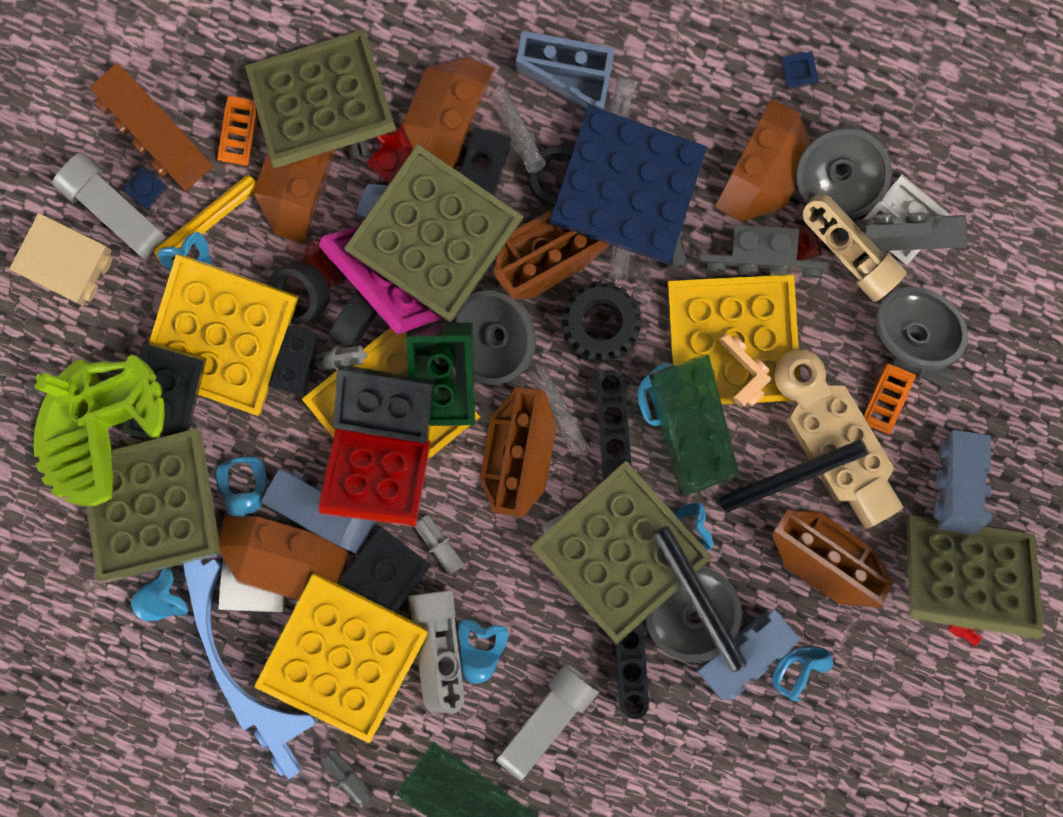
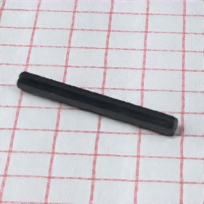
M859 439L723 495L720 498L722 509L724 512H731L863 458L868 454L867 447L863 440Z
M664 526L653 533L654 538L730 670L737 672L747 665V661L670 527Z

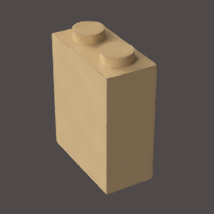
M38 213L9 269L84 306L86 301L91 302L96 295L98 285L95 283L100 273L105 274L108 271L113 259L110 256L112 250Z

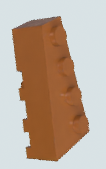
M118 62L89 87L98 96L94 100L95 104L106 115L111 111L116 116L112 122L124 135L131 132L135 137L131 143L143 156L149 152L154 157L150 162L163 177L169 173L185 192L213 167L194 143Z

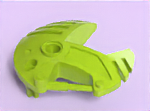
M131 355L126 361L110 363L108 361L89 363L78 359L70 364L59 377L46 372L43 375L38 373L35 377L37 383L34 387L39 391L47 393L40 407L34 431V456L40 460L36 463L38 471L45 474L41 478L43 483L54 487L50 491L55 496L60 498L69 497L63 501L78 506H96L112 499L113 469L108 428L132 418L151 437L158 438L163 428L164 403L163 399L160 398L162 391L159 383L155 382L156 376L142 359ZM124 369L122 373L103 382H100L97 373Z

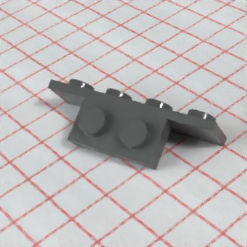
M925 213L906 214V218H893L891 214L876 215L874 219L852 220L880 251L967 248L966 215L926 217ZM838 228V240H847L849 238L848 232L843 228Z
M735 225L732 256L700 255L702 265H707V270L724 272L726 267L739 268V272L746 274H757L758 269L771 270L770 274L777 276H789L790 271L802 272V276L807 278H821L822 273L829 274L828 262L797 260L799 229Z

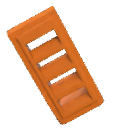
M234 96L227 97L218 161L249 166L259 118L254 100ZM235 108L250 111L249 116L235 114ZM232 121L248 124L247 129L232 126ZM229 135L244 136L246 139L245 142L229 139ZM227 146L244 149L243 155L226 152Z
M888 363L883 365L863 414L871 428L888 435L891 434L916 377L915 374ZM891 376L903 381L902 387L887 381L888 377ZM883 388L898 393L897 399L881 393ZM878 400H881L894 407L891 411L876 405ZM874 411L889 417L888 422L886 423L871 417L872 412Z

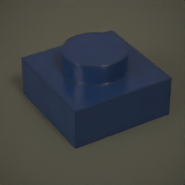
M813 51L781 58L786 90L818 84L819 80Z
M141 166L122 190L146 210H149L168 186L145 167Z

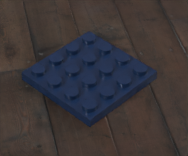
M588 105L549 223L669 265L672 261L707 146Z

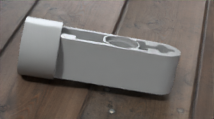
M83 152L76 154L56 174L52 185L72 203L79 200L137 254L146 260L164 241L166 236L101 178L103 171Z
M453 590L410 595L408 598L411 621L421 625L429 632L417 653L424 705L432 713H456L464 704V690L455 626L456 612ZM439 661L441 662V671H440V672H439V670H438V663H439Z
M565 663L548 684L551 688L550 692L495 760L519 781L528 774L576 712L583 713L600 692L599 688L589 678L568 663Z

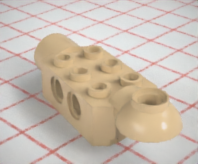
M795 349L785 353L775 366L774 380L778 390L785 397L796 401L786 422L808 459H813L859 439L863 440L867 447L868 454L865 457L819 475L833 501L849 502L865 530L899 512L904 507L888 482L895 468L846 386H828L826 383V369L822 360L816 354L802 349ZM802 366L806 368L809 373L807 382L802 383L795 379V367Z

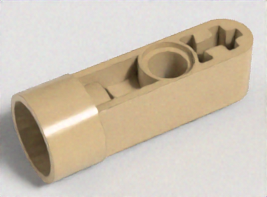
M816 194L810 198L803 211L805 223L858 278L855 283L873 302L880 300L907 274L905 269L889 252L883 254L830 196ZM823 207L825 209L824 214L815 215L813 212L815 208ZM834 218V220L830 223L829 227L826 228L825 225L827 221L830 222L831 219ZM843 228L848 232L849 238L847 240H838L833 235V230ZM866 252L868 255L858 262L856 259Z

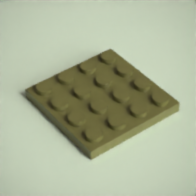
M364 29L245 65L273 168L396 131Z
M417 144L344 250L451 323L517 229L524 216Z
M193 429L111 450L113 469L112 499L96 506L87 507L98 583H108L221 555L201 430Z
M627 461L530 546L535 554L616 644L682 586L653 536L656 530L664 526L670 527L695 573L713 558Z
M909 515L907 521L909 619L1041 639L1044 632L1035 534L991 527H983L975 535L937 529L938 519Z

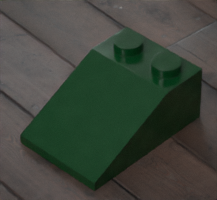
M473 322L429 323L407 331L408 376L435 380L430 426L475 425Z

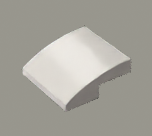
M901 175L887 191L882 201H879L863 220L874 219V216L891 214L893 218H906V214L925 213L926 217L950 216V214L905 176ZM921 249L890 252L908 265Z
M223 559L219 610L284 612V596L237 583Z

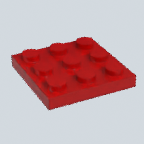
M335 429L319 502V514L416 526L431 441L428 440L427 444Z

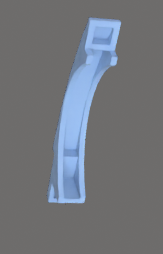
M204 559L184 564V572L196 625L216 680L242 730L244 731L255 724L258 729L254 732L257 740L263 748L268 746L274 755V758L271 759L274 768L279 775L285 774L290 779L298 774L302 768L286 742L316 724L318 720L308 713L288 712L262 703L242 689L231 677L216 650L210 619L213 592L222 571V564L219 560L215 559L207 564Z

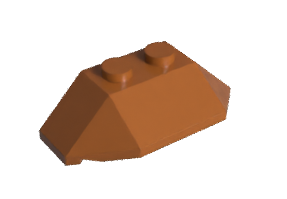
M468 57L426 68L403 122V128L412 150L418 144L454 169L495 68Z
M773 99L770 100L714 208L744 222L786 207L797 186L796 170L800 156L810 143L799 112Z
M337 149L277 168H273L269 153L267 152L253 193L275 235L305 244Z
M550 210L514 231L496 257L494 276L511 299H532L583 270L610 244L550 224L553 210Z
M515 387L511 395L491 416L480 481L491 503L490 507L493 513L523 518L546 490L557 427L546 392L543 390Z
M787 509L772 533L784 566L836 603L875 608L882 606L894 582L890 576H887L884 566L874 549L821 512Z
M225 516L218 537L221 555L237 583L299 601L313 572L338 584L348 554L347 551L318 534L257 516Z

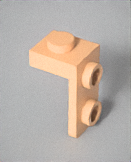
M725 334L719 340V343L754 377L732 400L740 408L747 403L752 407L765 394L761 389L771 380L767 375L769 369L758 358L752 360L744 352L747 347L738 337L733 335L730 338Z

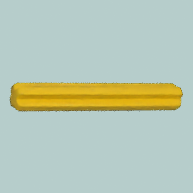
M250 175L242 178L154 250L156 257L158 258V251L165 247L173 246L180 248L186 237L194 232L205 233L253 194L256 181Z

